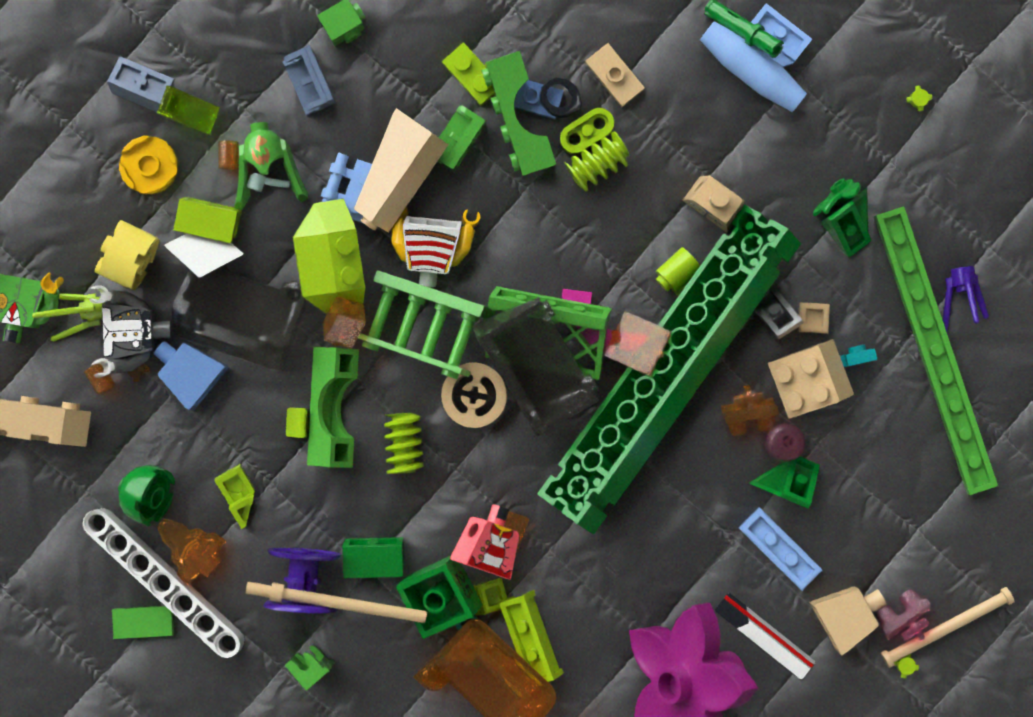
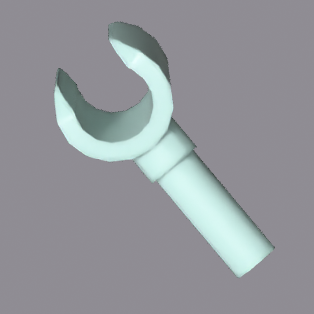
M254 173L250 175L247 187L262 192L264 184L289 188L290 181L271 179Z

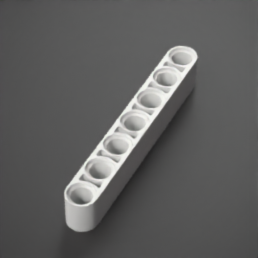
M101 508L90 511L83 518V528L86 533L216 654L229 658L242 649L244 646V636L241 631L113 512ZM97 514L105 519L103 530H98L94 526L93 520ZM118 534L123 535L127 540V547L124 550L118 549L115 545V538ZM138 555L147 557L149 566L146 570H142L137 566L136 559ZM160 575H165L170 579L171 584L168 590H163L159 587L158 578ZM181 595H187L191 598L192 608L190 610H185L180 606L179 599ZM203 615H208L213 619L214 627L212 630H206L202 627L201 617ZM226 635L233 637L236 642L235 649H226L222 644V638Z

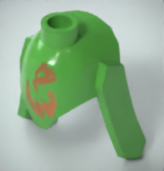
M268 122L250 124L251 133L245 138L244 144L239 146L238 188L234 208L243 210L251 196L250 188L247 187L249 180L247 162L253 164L261 175H267L271 164L276 159L282 157L284 158L283 165L289 177L292 191L296 194L298 201L303 202L309 198L308 192L296 168L289 144L286 140H283L273 131L269 130Z

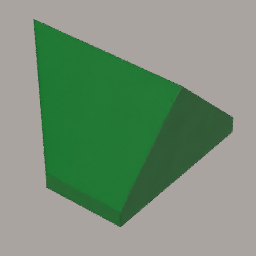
M867 188L821 222L848 258L872 241L868 231Z
M793 453L789 459L752 480L749 484L808 509L811 505L820 465Z

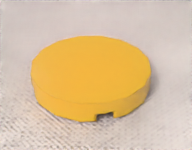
M152 136L135 138L124 147L119 161L121 177L131 189L139 193L154 195L165 191L173 184L178 174L179 161L176 153L166 141Z

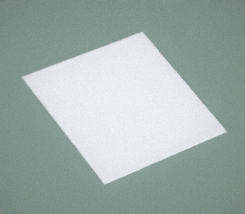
M188 233L164 245L199 278L243 255L232 243Z

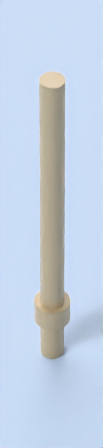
M247 582L246 594L269 597V601L281 603L282 600L421 623L426 621L427 611L289 589L284 588V584L272 583L271 586Z

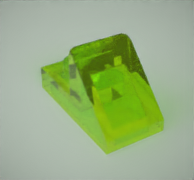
M167 85L157 114L168 121L180 123L210 135L220 107Z

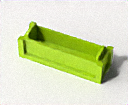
M534 590L518 597L511 596L499 603L529 687L553 681L564 674L562 668L559 669L534 599V596H536Z

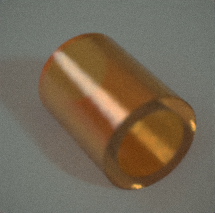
M238 141L218 142L219 169H239Z
M101 364L92 365L84 371V374L98 395L115 385L110 374L102 378L94 376L97 373L104 372Z

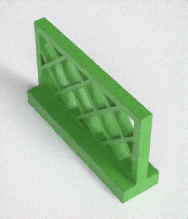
M496 286L489 296L488 308L492 312L488 323L485 358L596 380L600 379L607 327L612 308ZM497 311L507 312L514 322L504 328L497 320ZM529 317L537 318L543 327L532 333L523 321ZM557 323H564L572 333L561 339L552 326ZM517 325L527 336L519 344H516L508 334V331ZM587 328L600 330L599 340L591 345L581 334ZM545 331L556 342L546 350L536 339L537 336ZM501 336L511 347L507 352L493 350L494 341ZM573 337H576L585 348L576 355H573L565 345ZM531 342L540 354L534 358L527 357L520 348ZM559 347L568 360L564 363L554 362L549 353ZM589 353L595 361V370L583 368L577 359Z

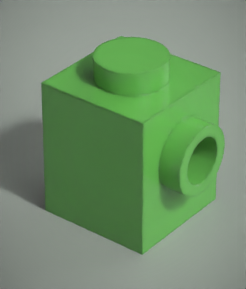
M342 0L317 15L334 46L343 41L349 43L361 36L360 31L365 29L362 20L366 18L358 3L352 5L349 0Z

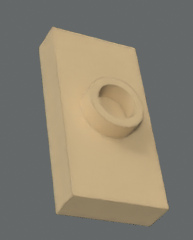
M609 43L585 61V64L621 108L645 89Z

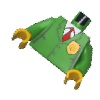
M50 272L41 281L0 274V322L6 323L3 341L21 343L23 327L38 329L40 325L45 324L51 318H33L32 314L58 309L60 294L58 288L64 282L63 277L59 276L54 283L50 279Z

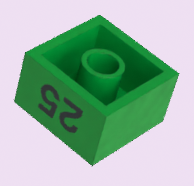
M451 556L407 575L396 586L406 608L427 611L425 623L414 621L423 639L474 617L483 606L463 565L450 560Z

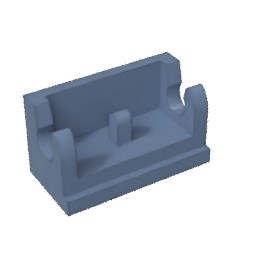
M310 45L284 57L285 61H283V64L306 116L336 104Z
M121 56L107 81L112 94L164 116L168 110L167 102L169 96L173 97L175 94L173 84L175 80Z

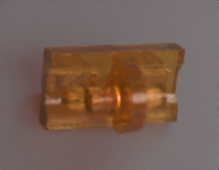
M750 385L743 386L742 395L733 396L734 404L721 406L722 416L733 436L745 434L747 432L745 420L756 419L759 431L773 430L775 416L779 415L778 406L775 405L774 399H763L762 391L752 393Z

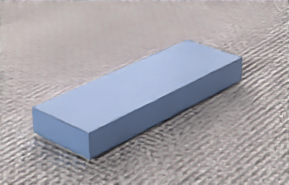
M760 507L738 527L801 591L822 571Z

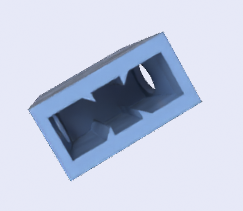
M164 341L154 352V355L165 364L158 373L159 378L188 410L196 409L229 368L226 364L188 343H183L178 350H175Z

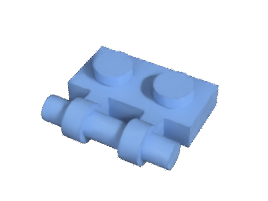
M338 153L335 163H331L329 169L331 175L327 187L323 188L321 197H323L322 202L344 199L352 220L362 223L361 219L363 216L354 210V207L372 164L357 159L354 170L346 168L349 156ZM342 177L350 179L345 195L337 192Z

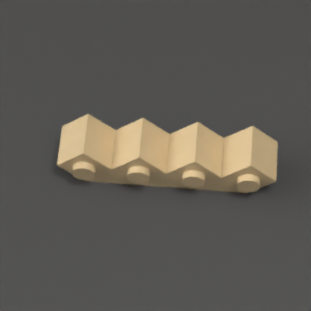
M21 396L20 401L0 398V435L86 447L91 412L80 410V404L62 402V407L38 404L39 398Z

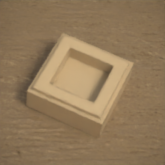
M800 302L798 315L803 320V324L798 327V332L828 334L830 304Z

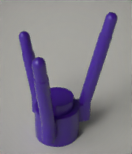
M974 266L951 269V277L945 278L946 296L943 323L946 332H948L953 288H956V293L967 292L975 324L979 323L975 296L983 318L987 319L989 317L979 286L978 275H975Z

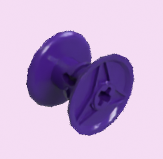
M268 549V553L274 557L289 559L288 577H284V581L288 582L287 588L317 593V585L321 584L322 581L321 578H318L319 561H334L342 556L339 552L318 549ZM268 600L263 605V607L272 610L297 613H333L338 611L336 608L282 600L281 603Z

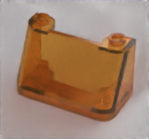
M471 619L466 622L413 676L424 688L433 692L439 691L449 682L484 717H545L556 702L554 688L486 623L479 619Z

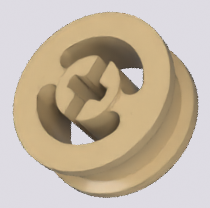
M474 362L460 365V368L470 371V375L473 376L472 382L467 383L462 388L463 391L472 392L474 387H478L479 393L488 395V390L482 385V379L488 378L495 387L496 400L488 413L478 416L476 413L477 409L483 407L487 400L477 399L476 403L472 404L471 398L461 396L462 402L468 408L466 413H462L455 405L453 394L455 386L465 376L459 374L458 380L447 376L441 393L446 413L456 423L465 427L479 428L493 423L501 416L507 403V388L503 378L493 368L482 363Z

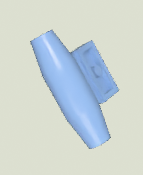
M767 3L755 16L752 23L764 26L766 32L784 42L781 53L775 58L770 57L756 46L750 47L745 43V39L714 21L700 39L705 47L726 69L758 94L793 112L807 93L784 68L796 61L812 38Z

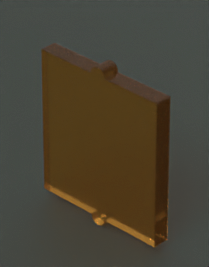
M625 311L616 330H612L611 334L613 336L603 355L650 377L659 358L664 356L663 350L672 332Z

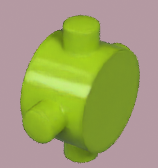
M915 86V91L910 97L906 98V101L913 107L918 108V111H924L923 106L929 100H932V94H928L926 90L921 89V86Z
M911 654L894 662L898 671L901 672V678H907V675H911L914 671L919 670V665H916L915 661L911 658Z

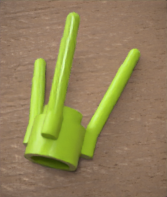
M63 293L59 294V299L84 302H79L78 307L35 312L32 314V317L43 318L80 313L82 320L87 319L82 324L52 336L51 341L55 342L89 327L101 325L100 320H103L102 304H105V302H90L89 299L98 300L100 296H96V293L87 295Z

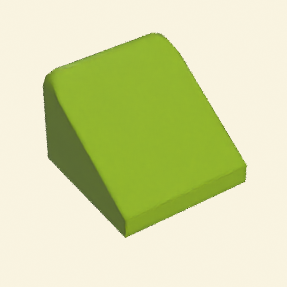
M289 407L287 409V437L307 438L310 414L308 408Z
M502 578L473 585L483 604L475 614L476 616L486 615L501 609L499 603L507 599Z

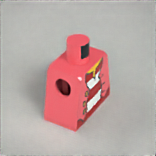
M493 504L487 520L472 516L450 560L510 580L519 533L504 527L509 509Z

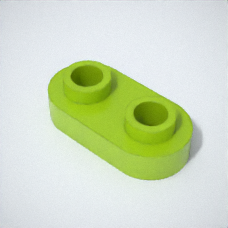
M595 108L566 126L560 135V144L563 150L573 155L580 154L582 150H587L592 144L598 143L603 137H607L614 127L612 114L604 108ZM595 120H602L605 126L602 129L595 128L593 124ZM577 135L580 138V143L572 145L569 142L570 136Z

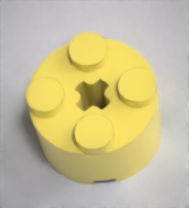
M120 220L115 228L114 237L108 235L102 244L101 251L105 254L97 263L95 273L133 291L136 290L147 274L145 269L149 262L152 263L156 256L160 243L159 239L140 228Z

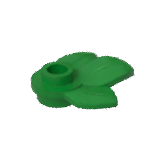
M843 178L838 180L830 187L831 193L814 209L813 216L815 217L821 212L828 214L835 202L838 205H842L857 196L861 184L859 182L855 183L852 179L845 180Z

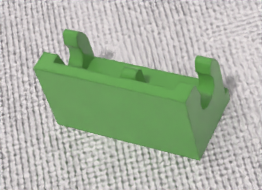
M459 106L439 136L448 146L437 162L454 173L486 126V120L466 107Z
M310 645L309 648L316 655V658L308 652H304L303 655L298 652L285 665L306 691L328 673L335 664L332 658L329 660L314 645Z

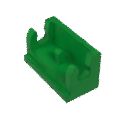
M403 537L345 539L342 546L343 577H403Z

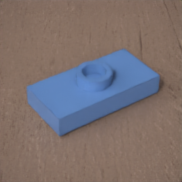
M530 80L525 82L517 92L514 108L555 120L556 117L549 114L541 105L539 95L543 84ZM550 87L547 91L549 103L559 108L564 90Z

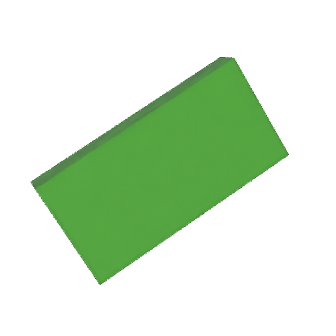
M166 606L112 609L113 639L174 635L173 613Z

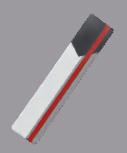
M728 593L716 607L715 611L798 678L803 679L815 664V660L731 593Z

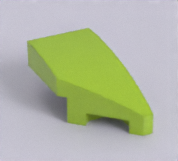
M239 464L217 476L214 481L229 504V510L240 528L243 529L247 524L255 488L242 465Z

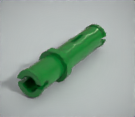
M710 0L704 10L706 11L704 12L705 16L710 17L745 39V43L750 47L756 46L772 58L777 57L781 53L784 42L766 32L764 26L758 23L753 24L719 3L718 0Z

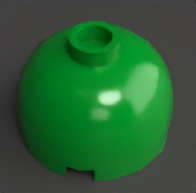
M153 465L136 467L120 481L118 486L119 505L124 514L146 526H152L150 524L151 521L159 522L168 511L174 494H168L170 484L175 485L173 474L166 469Z

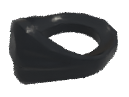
M549 79L541 87L539 95L541 105L552 116L558 118L570 117L577 113L582 106L578 87L567 79ZM559 84L568 89L569 94L572 96V101L567 108H558L549 103L547 91L551 86Z

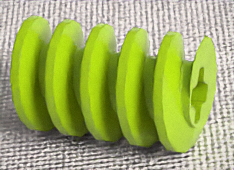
M615 131L611 132L612 142L606 137L601 139L602 148L596 143L592 144V154L585 149L582 150V160L576 156L571 157L572 167L564 162L575 183L585 192L588 191L587 181L592 182L595 186L598 185V174L604 179H608V168L617 173L618 162L625 167L628 166L627 156H630L629 152Z
M414 413L383 414L392 418L391 421L384 424V427L393 430L392 433L384 436L385 439L393 441L392 445L385 447V451L394 453V456L386 459V463L395 465V468L386 471V473L416 472L417 469L424 466L423 462L415 460V458L423 455V451L414 448V446L422 443V439L414 437V434L421 432L422 428L413 425L414 422L421 419V416Z

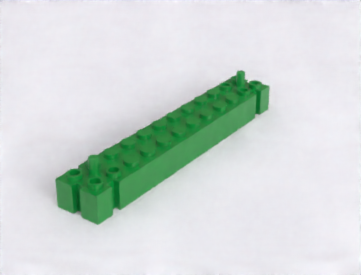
M745 204L731 222L735 229L730 236L723 233L558 464L563 468L556 478L550 475L537 493L573 522L593 535L607 517L602 512L607 504L610 502L615 506L781 273L777 266L782 260L788 263L801 245L800 241L788 228L772 219L768 222L761 213Z

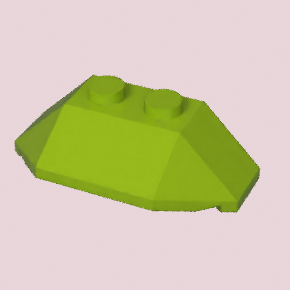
M344 199L314 203L293 236L302 297L332 320L362 315L365 282L356 227Z

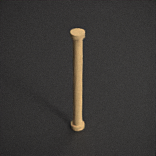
M1007 587L1000 589L1001 593L889 652L887 650L882 651L881 656L888 668L895 666L894 662L1006 603L1011 605L1015 602L1012 594Z

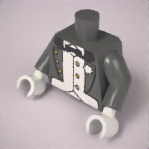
M104 286L91 287V289H98L101 296L98 300L89 299L90 302L108 303L102 304L104 358H100L92 363V365L101 364L104 372L95 374L96 378H102L110 372L116 374L135 370L148 361L150 354L155 352L157 349V339L173 337L172 322H156V313L154 310L149 309L146 301L130 292L107 290Z

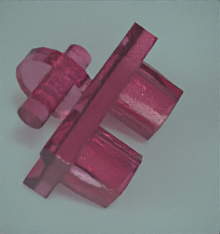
M909 589L898 598L907 611L897 616L890 605H887L876 613L883 627L882 632L888 640L907 626L908 629L900 634L905 641L913 636L920 642L925 639L921 630L927 627L929 622L925 617L917 623L914 621L931 609V603L926 597L922 599L915 591Z

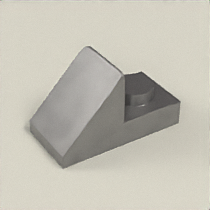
M773 284L754 309L756 314L765 323L769 335L776 339L782 338L803 324V320Z

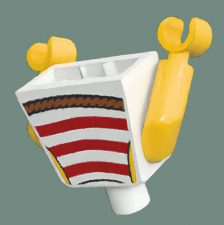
M406 206L391 228V243L400 260L407 263V269L420 272V285L435 287L437 285V273L449 274L450 267L458 266L465 258L472 246L475 234L473 228L478 225L480 220L479 212L477 213L476 220L470 222L466 219L468 209L465 210L461 222L408 216V208Z

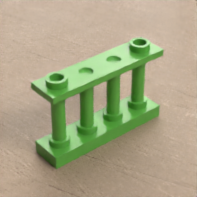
M377 270L373 281L382 285L381 291H383V295L368 336L358 332L354 334L355 338L363 340L361 346L377 352L380 347L441 367L443 368L441 374L457 380L459 374L469 377L470 371L459 367L474 323H478L479 318L489 321L492 310L486 306ZM400 291L409 294L407 300H410L397 339L393 345L379 339L394 296H398ZM427 300L435 303L434 309H436L422 352L419 354L406 349L420 306L424 305ZM452 309L462 312L461 318L463 320L448 363L432 357L447 314H451Z

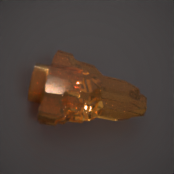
M163 519L157 526L162 541L171 549V560L178 567L177 575L186 585H189L200 574L207 578L221 563L222 559L217 554L227 540L216 532L208 534L200 528L189 530L181 522Z

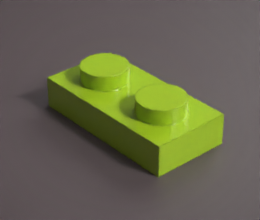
M464 42L442 61L447 70L480 106L495 95L492 85L487 87L481 70L485 69L486 66Z

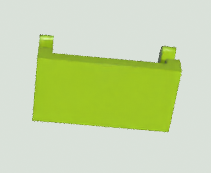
M185 196L179 198L173 230L232 243L233 238L237 236L242 210Z

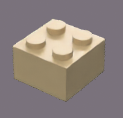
M833 339L768 363L789 419L841 402L854 395Z

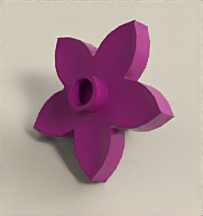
M711 603L694 605L685 610L675 621L672 631L661 626L629 630L631 648L640 669L651 680V683L645 686L637 699L634 717H723L721 711L744 705L758 689L755 682L746 672L745 666L738 655L731 651L719 652L721 644L720 629Z

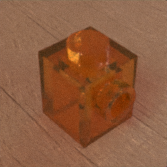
M336 297L323 321L324 341L330 342L335 346L352 349L366 324L364 304Z

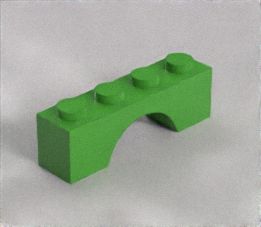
M520 51L484 62L486 68L481 71L486 86L492 85L496 96L491 98L495 114H502L505 124L500 126L505 143L511 142L514 151L513 154L509 155L514 171L520 170L521 175L524 176L556 165L548 137L528 132L520 125L515 115V97L521 86L529 80Z
M313 347L307 465L353 468L354 438L343 426L341 401L346 388L357 379L359 349Z

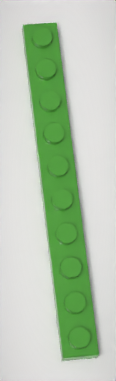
M905 207L876 215L874 218L967 495H973L997 487L998 484Z

